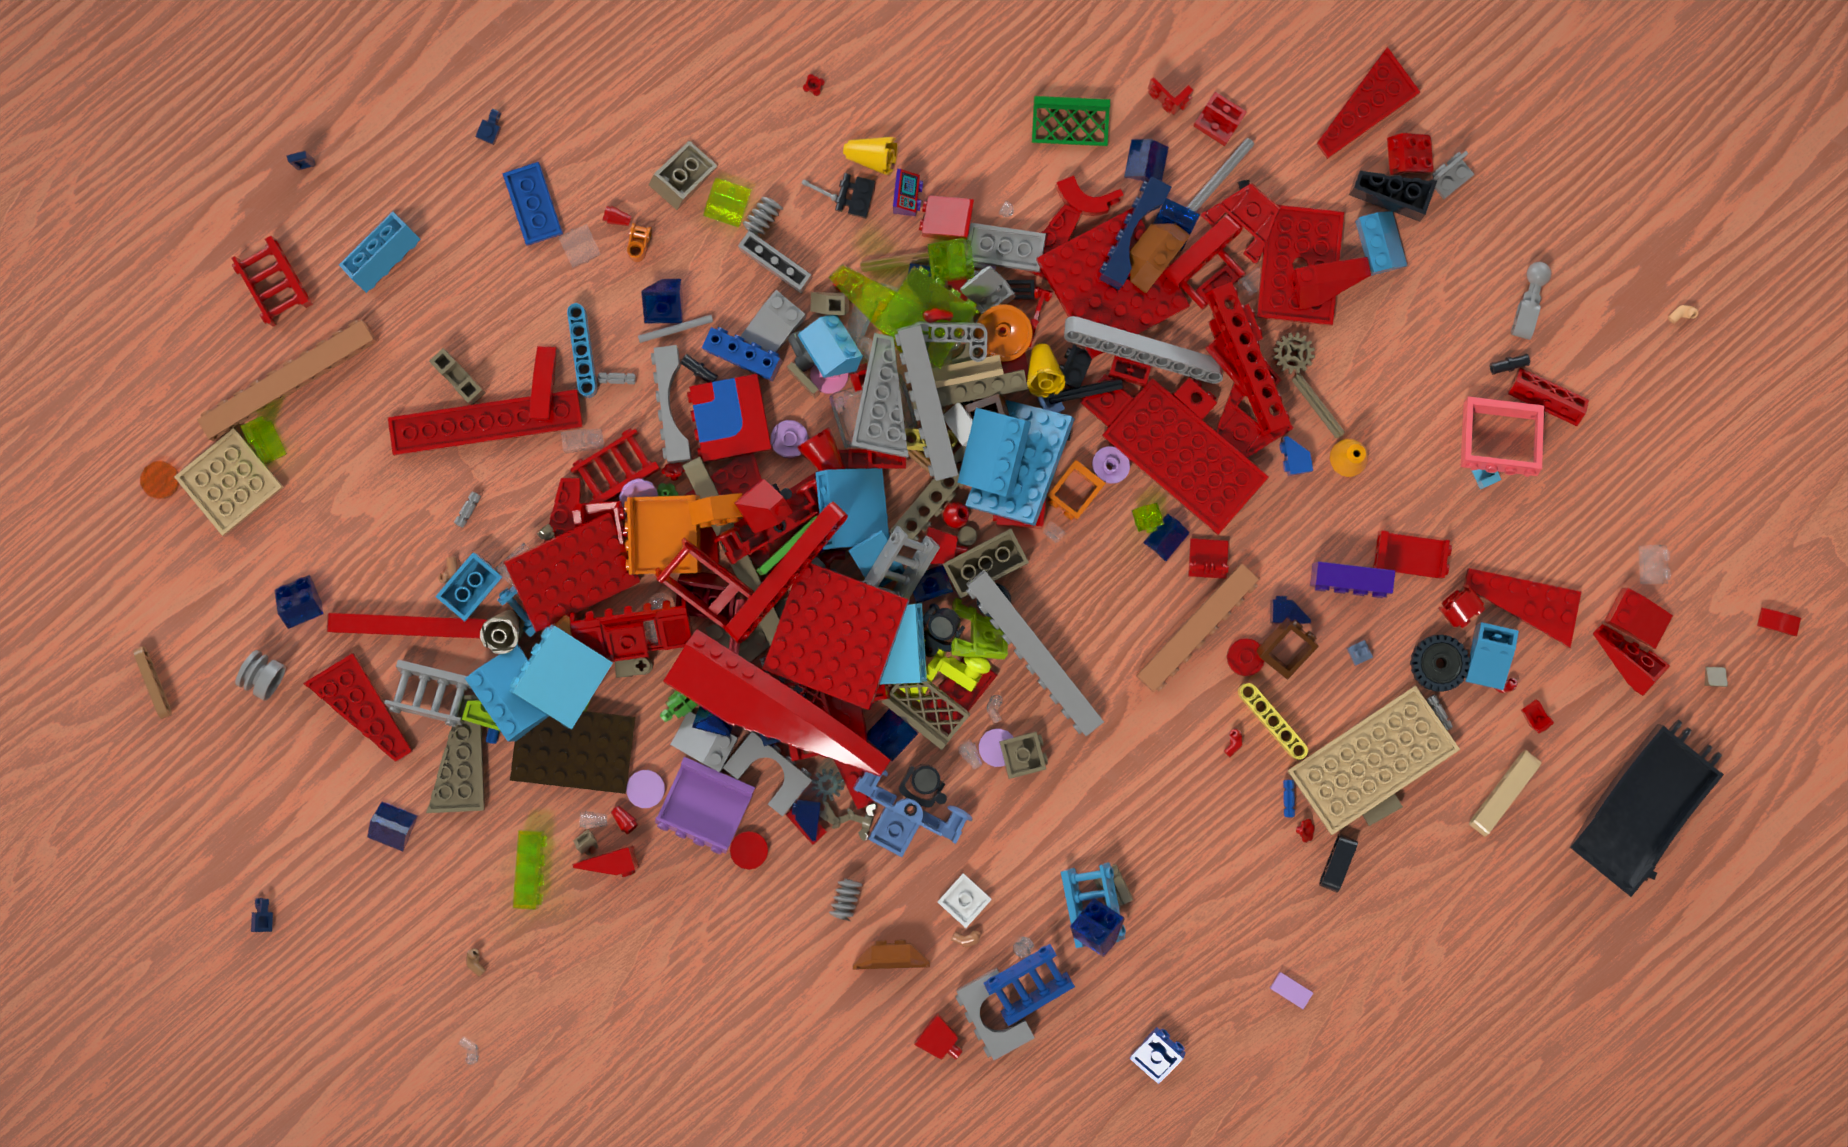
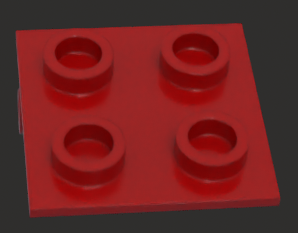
M1190 538L1188 577L1227 579L1229 541Z

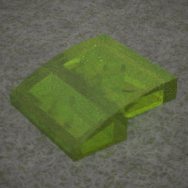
M716 177L703 216L739 228L752 189Z

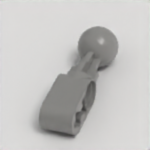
M1535 262L1527 269L1526 275L1530 286L1529 290L1524 293L1523 300L1518 305L1511 335L1528 340L1532 338L1541 308L1539 305L1541 300L1540 289L1541 286L1550 281L1552 275L1550 267L1544 262Z

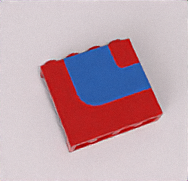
M758 374L689 386L690 392H687L689 403L693 404L694 409L690 411L692 422L696 421L697 429H694L696 441H700L701 447L697 448L699 457L703 459L704 463L753 452L772 451Z

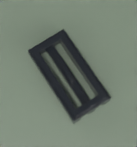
M1006 280L1009 285H1030V288H1011L1013 292H1030V295H1016L1013 300H1034V280Z

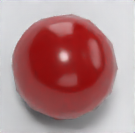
M951 502L944 508L943 519L948 526L961 528L968 522L969 510L960 502Z

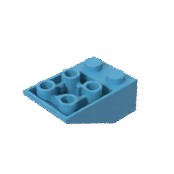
M882 530L872 534L868 539L855 544L852 549L848 550L865 578L888 541ZM893 561L888 569L901 575L905 571L903 565ZM884 577L879 587H883L893 580Z
M1483 622L1476 625L1469 657L1470 662L1468 663L1470 667L1467 670L1468 675L1465 682L1504 690L1516 650L1519 631Z

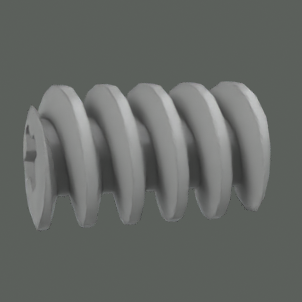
M762 197L761 200L764 204L757 203L759 210L753 209L752 213L754 216H747L750 222H743L745 228L758 237V233L765 234L763 227L770 228L767 221L774 222L772 215L779 216L776 209L783 210V207L771 198Z
M843 878L844 881H838L842 888L835 890L840 896L833 897L838 903L831 904L836 910L829 911V913L836 918L851 921L847 917H853L854 913L850 910L856 908L851 902L858 901V898L854 895L860 894L856 887H862V883Z

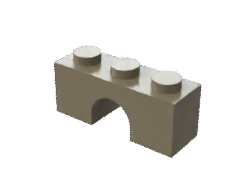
M442 348L429 360L470 405H473L486 393L445 349Z

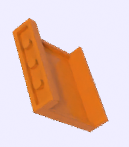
M700 495L627 497L624 509L628 518L625 521V531L628 532L625 548L629 559L626 560V570L629 571V575L656 574L658 567L664 570L683 548V538H686L701 550L700 525L692 526L688 502L699 500ZM688 553L672 573H701V562Z

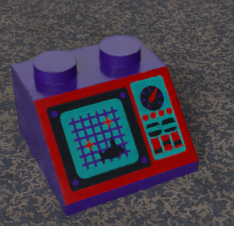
M897 168L893 214L916 216V211H920L921 200L918 199V192L923 190V181H920V175Z

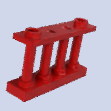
M271 235L265 238L268 245L263 250L243 261H240L235 256L231 259L234 262L232 264L234 271L242 276L262 312L260 314L261 319L265 324L268 323L274 327L276 323L273 317L296 304H301L307 308L313 305L277 239ZM268 255H274L277 261L274 262L273 266L251 278L249 277L245 268ZM278 271H283L286 276L284 281L259 295L254 285ZM288 287L294 290L293 298L268 311L263 301Z
M630 428L621 434V438L587 459H579L572 464L571 472L575 474L579 471L594 495L590 503L609 502L621 494L622 488L628 482L635 479L645 480L661 470L656 461L652 463V461L647 459L634 438L639 434L636 429L632 430ZM627 441L642 463V470L637 473L632 471L618 448ZM611 451L626 474V479L621 483L615 480L602 459L604 455ZM593 462H596L610 485V489L604 493L598 489L585 468Z

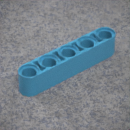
M574 303L568 307L567 316L579 392L584 397L591 398L597 393V382L587 313L580 304ZM581 309V315L574 318L572 316L573 311ZM577 328H584L582 336L575 335ZM580 347H587V352L584 355H578ZM583 365H589L590 367L587 374H581L580 372ZM586 384H592V390L589 393H584L583 387Z

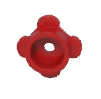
M809 74L806 84L803 85V90L813 93L814 96H819L821 93L820 89L825 84L823 78Z

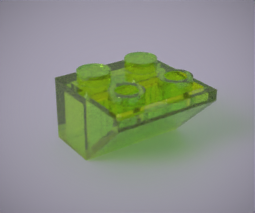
M959 238L927 244L931 282L970 280L975 276L970 240Z

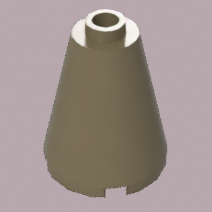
M506 610L488 619L480 630V639L483 645L496 654H505L512 651L519 641V615L514 610Z

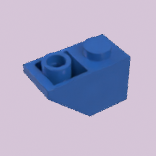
M1283 437L1279 446L1281 453H1284L1285 461H1283L1284 472H1287L1288 476L1311 473L1313 466L1310 452L1290 437Z

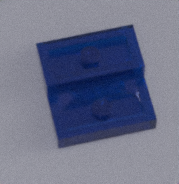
M1166 198L1153 224H1177L1188 234H1191L1200 214Z

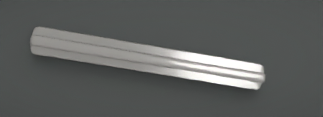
M1245 139L1187 206L1189 212L1195 214L1254 146V142L1251 139Z

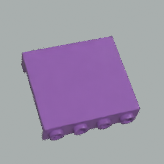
M684 757L664 804L655 818V823L662 830L668 831L670 829L674 831L675 835L680 838L686 839L688 837L693 839V843L702 847L706 845L711 847L710 850L717 854H726L752 798L755 787Z

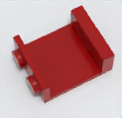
M621 501L576 504L573 508L575 528L609 512L617 528L619 544H623L626 537H628L624 521L626 513Z

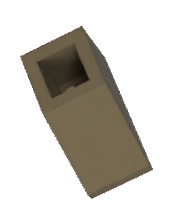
M811 292V311L826 315H846L849 312V293Z

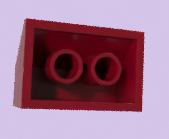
M704 572L680 573L678 583L709 606L729 584L717 574ZM737 593L719 613L728 621L733 618ZM676 594V606H682V597ZM687 602L689 616L708 618Z

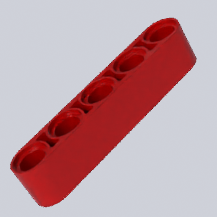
M1227 214L1171 264L1165 271L1164 276L1177 288L1182 287L1233 241L1244 227Z

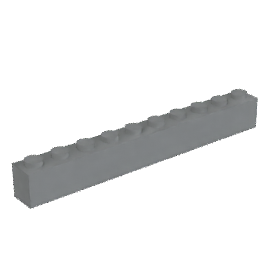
M983 570L966 584L968 587L967 593L972 599H978L980 602L978 607L984 614H990L992 617L990 622L996 629L1001 628L1004 632L1002 637L1008 645L1012 643L1016 647L1014 650L1015 654L1020 660L1024 658L1027 661L1026 668L1032 675L1034 673L1040 678L1037 680L1044 690L1046 688L1049 689L1052 693L1049 697L1053 702L1061 704L1063 707L1061 712L1067 719L1072 718L1075 722L1072 726L1079 735L1083 732L1087 736L1104 723L986 571Z

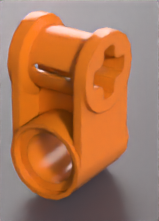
M632 223L627 246V253L632 261L640 262L645 258L652 227L644 228ZM640 248L641 253L639 255L631 254L633 249Z

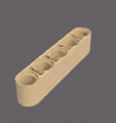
M1524 750L1472 817L1469 825L1484 837L1487 836L1540 767L1541 761L1527 750Z

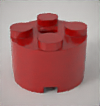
M1469 585L1463 586L1465 590L1461 592L1459 590L1454 591L1441 603L1443 607L1438 608L1453 627L1460 626L1464 628L1471 622L1470 618L1481 614L1485 610L1483 601Z

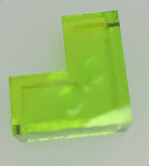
M260 416L241 425L248 443L254 445L262 463L268 464L287 454L272 420Z

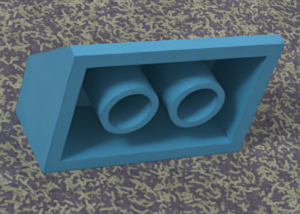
M1392 211L1373 213L1359 217L1355 221L1364 255L1368 257L1371 276L1407 267Z
M838 315L820 317L798 334L799 339L823 378L857 371L863 355Z
M473 552L435 597L463 621H466L503 577L482 557Z

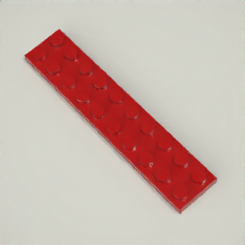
M578 390L561 391L552 394L550 420L529 418L531 396L387 417L392 454L397 456L583 428Z

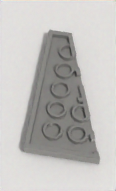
M874 333L851 446L908 458L894 338Z

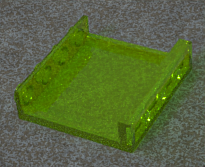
M914 266L875 322V325L895 338V335L898 334L897 329L914 325L916 322H926L923 318V313L927 310L938 308L953 313L951 321L941 319L936 322L967 323L971 321L975 313L980 311L976 308L977 304L972 300H963L960 297V292L954 288L949 290L944 287L946 284L938 277L933 279L928 276L930 272L922 266L919 269ZM928 327L929 331H923L922 329V332H928V337H931V327ZM942 327L934 330V334L939 337L945 333ZM956 328L953 334L956 337H960L964 329ZM925 342L930 363L940 369L944 364L943 360L956 342Z

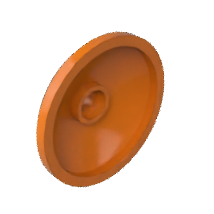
M1007 304L993 306L983 312L977 323H982L987 330V357L1000 355L1001 361H1011L1021 356L1031 343L1032 326L1030 320L1022 310L1015 306ZM1001 327L1006 328L1005 332L1003 333L999 332V329ZM976 328L975 337H981L984 331L981 328Z

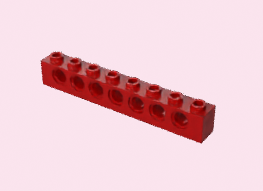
M1230 282L1205 293L1263 435L1290 425L1289 414L1285 411L1282 397L1277 392L1274 378L1270 375L1267 368V361L1260 351V344L1252 332V325L1247 320L1245 308L1238 298L1237 289ZM1225 302L1229 304V308L1226 307ZM1232 320L1236 321L1237 326L1233 324ZM1247 355L1251 357V362L1248 360ZM1262 390L1266 393V397L1263 396Z

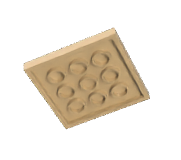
M235 428L174 476L222 536L228 534L284 488Z

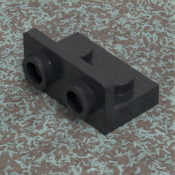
M1074 344L1072 348L1068 347L1064 356L1067 361L1065 365H1060V369L1065 377V384L1076 388L1081 386L1092 358L1088 351Z

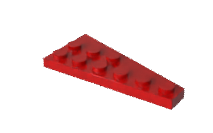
M1388 46L1317 142V146L1327 159L1421 93Z
M754 452L740 455L710 476L719 495L742 493L743 496L762 479ZM692 489L683 496L696 495V492Z
M1467 568L1464 586L1469 585L1478 596L1547 634L1564 646L1571 648L1581 591Z
M354 653L303 683L395 762L413 752Z
M831 695L827 696L831 716L868 743L862 707ZM818 700L814 702V705H816L820 709H823L824 706L822 701ZM833 759L857 809L859 810L875 802L869 796L853 789L859 776L862 777L865 771L856 769L855 766L839 763L838 760Z

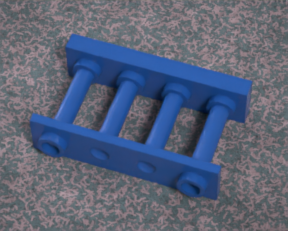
M1051 944L1041 947L1037 952L996 976L990 977L983 983L989 995L996 993L1003 1004L1004 1009L1000 1012L1008 1026L1075 987L1068 973L1061 974L1054 963L1053 958L1057 955ZM1044 963L1047 964L1055 978L1047 984H1044L1036 970L1037 967ZM1027 973L1030 974L1038 989L1030 994L1026 992L1019 980L1020 977ZM1010 983H1013L1021 999L1013 1004L1010 1003L1002 989Z

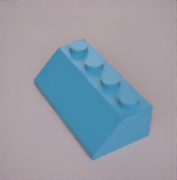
M392 211L339 266L367 293L376 286L383 276L390 272V269L404 258V255L410 249L415 248L421 239Z

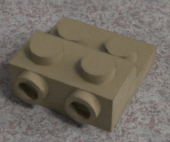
M1035 731L999 741L1008 779L1046 770L1045 765L1048 764L1046 753L1042 754L1041 746H1043L1041 734L1037 735Z

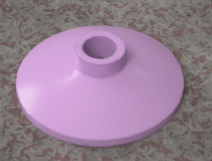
M1108 446L1101 448L1094 455L1092 467L1097 477L1106 483L1114 484L1126 478L1130 470L1129 459L1117 448ZM1106 465H1111L1112 470H1109Z

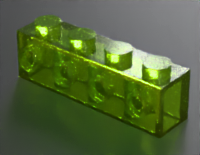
M518 830L513 908L536 910L539 908V905H542L543 894H540V886L544 885V874H541L542 866H545L546 855H543V847L547 845V836L544 835V831Z

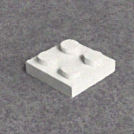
M963 873L937 902L967 928L992 899Z

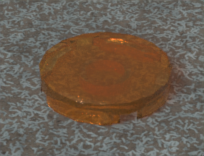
M154 461L142 470L140 485L148 496L155 499H166L172 496L179 487V482L174 478L178 471L170 463Z

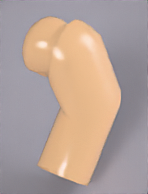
M1680 305L1668 316V319L1673 324L1681 317L1694 319L1698 316V310L1693 306Z

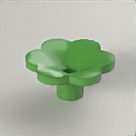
M659 484L657 489L658 496H678V492L673 484Z

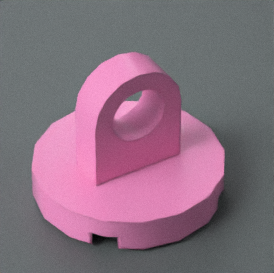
M816 365L811 368V380L819 391L824 394H834L841 391L848 381V373L823 378Z

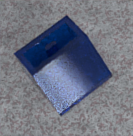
M310 575L301 577L274 590L278 615L288 629L324 614L321 599Z
M1093 898L1071 924L1070 929L1075 939L1104 957L1116 943L1125 918Z

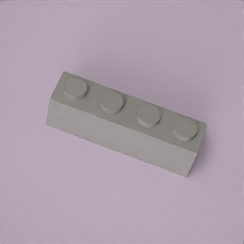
M748 231L738 245L741 252L801 294L812 280L810 273L750 231Z

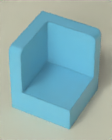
M1471 470L1480 489L1502 480L1498 472L1489 473L1486 470Z

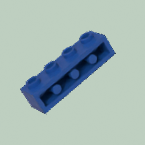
M711 327L702 346L705 352L754 374H758L772 382L774 381L783 362L779 358L778 353L772 350L768 352L761 350L762 346L754 342L750 345L744 342L745 339L735 334L732 337L723 328L717 327V329Z

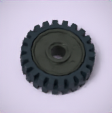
M1433 635L1419 642L1414 648L1410 661L1411 672L1414 674L1415 680L1426 689L1437 692L1449 691L1458 687L1464 681V678L1467 677L1470 659L1467 656L1468 652L1464 649V645L1459 643L1457 639L1447 635ZM1438 658L1444 661V666L1441 669L1436 666Z

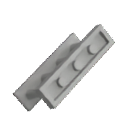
M896 526L863 583L909 599L940 546L929 536H925L922 543L909 539L900 526ZM903 545L917 549L912 559L898 554ZM893 561L907 565L902 575L888 570ZM884 577L898 581L893 591L879 587Z
M402 660L397 661L396 668L400 672L401 678L394 701L385 700V705L389 708V711L394 713L403 711L445 721L446 725L452 727L463 725L462 719L457 717L465 690L467 688L472 689L465 680L467 676ZM412 675L419 676L420 681L412 706L402 704L408 679ZM430 679L436 680L439 685L431 710L420 708L427 682ZM449 684L456 685L457 691L450 714L439 713L445 688Z

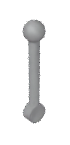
M806 180L802 181L803 185L830 197L832 201H835L836 197H838L837 194H831Z

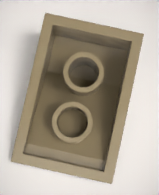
M688 141L654 173L649 186L678 210L718 165L692 142Z

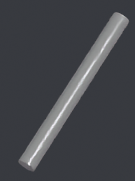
M712 315L642 334L638 336L639 342H646L713 322Z

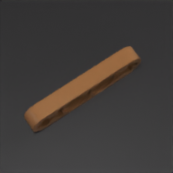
M144 646L133 651L134 657L158 716L161 719L171 716L170 705L147 649Z

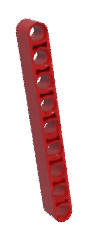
M835 502L829 503L726 625L725 631L738 644L744 642L847 520L848 515Z
M328 613L327 632L480 639V630L488 619H467L463 621L461 618Z

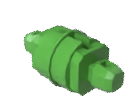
M674 691L668 697L669 700L665 702L669 708L667 710L664 709L660 713V717L664 722L671 720L674 714L679 719L681 716L684 717L689 712H692L698 704L678 691Z

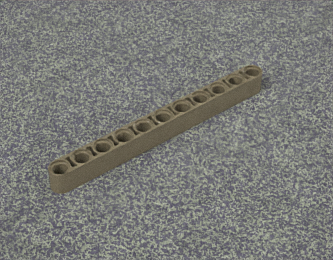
M701 457L683 465L696 495H700V499L719 496ZM733 523L723 526L712 525L717 536L723 531L735 527ZM736 531L735 533L738 536L740 542L742 543V540L738 532ZM720 540L719 542H720V544H721V546H722L724 552H726V549H725L724 545L722 544V542H721V540ZM747 555L735 564H731L737 578L755 592L762 581L750 556ZM775 607L760 622L770 646L780 621Z

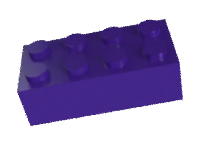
M1318 561L1312 563L1310 586L1315 587L1316 591L1326 592L1329 589H1334V593L1345 594L1353 591V595L1364 596L1370 593L1374 598H1387V595L1393 594L1395 570Z

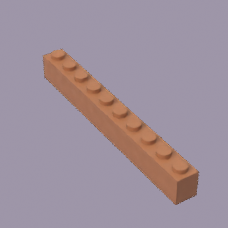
M363 320L353 321L346 330L335 332L331 339L320 341L313 350L302 352L298 359L287 361L283 364V368L278 371L273 370L269 372L265 379L254 381L250 384V388L245 391L240 390L236 392L232 399L223 400L217 404V408L212 411L209 409L203 412L197 421L207 438L212 441L217 440L233 428L240 426L377 343L367 324Z

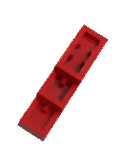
M537 346L530 399V419L550 420V405L552 403L553 385L555 383L556 347Z
M866 449L839 450L845 469H906L905 457Z

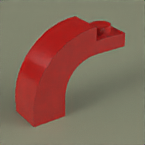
M1074 175L1056 182L1055 185L1062 201L1066 205L1081 211L1082 215L1086 216L1107 214L1109 212L1108 205L1110 204L1111 207L1118 205L1124 196L1121 189L1101 197L1088 196L1079 188Z

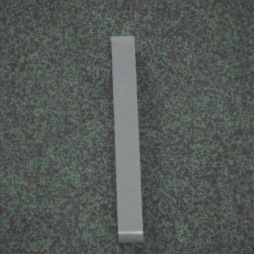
M1075 316L1068 317L1065 320L1064 338L1071 343L1209 383H1219L1223 380V369L1212 356Z

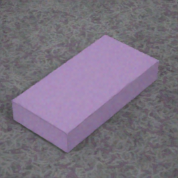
M1281 972L1278 973L1270 986V989L1304 1009L1313 995V992Z

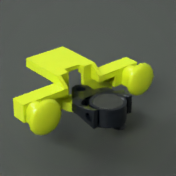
M932 603L929 605L928 611L923 615L925 655L933 657V660L926 667L927 679L933 682L939 671L972 692L982 677L981 674L990 671V663L986 658L964 657L965 665L953 656L949 658L945 656L946 652L952 650V642L944 640H949L953 636L959 639L966 627L962 625L960 628V618L954 610L949 608L939 609L937 604ZM918 687L909 688L910 696H919ZM922 687L923 696L928 691V687ZM899 688L906 693L905 688Z

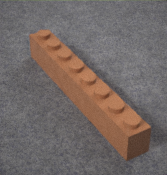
M1240 564L1145 665L1136 677L1152 692L1156 689L1160 691L1167 684L1165 680L1168 676L1173 677L1180 670L1178 666L1182 661L1186 663L1193 656L1191 652L1195 647L1199 649L1206 642L1204 638L1208 634L1212 635L1219 628L1217 624L1221 620L1225 621L1232 614L1230 610L1234 606L1238 607L1245 600L1243 596L1247 592L1252 593L1258 586L1256 582L1259 579L1243 564Z

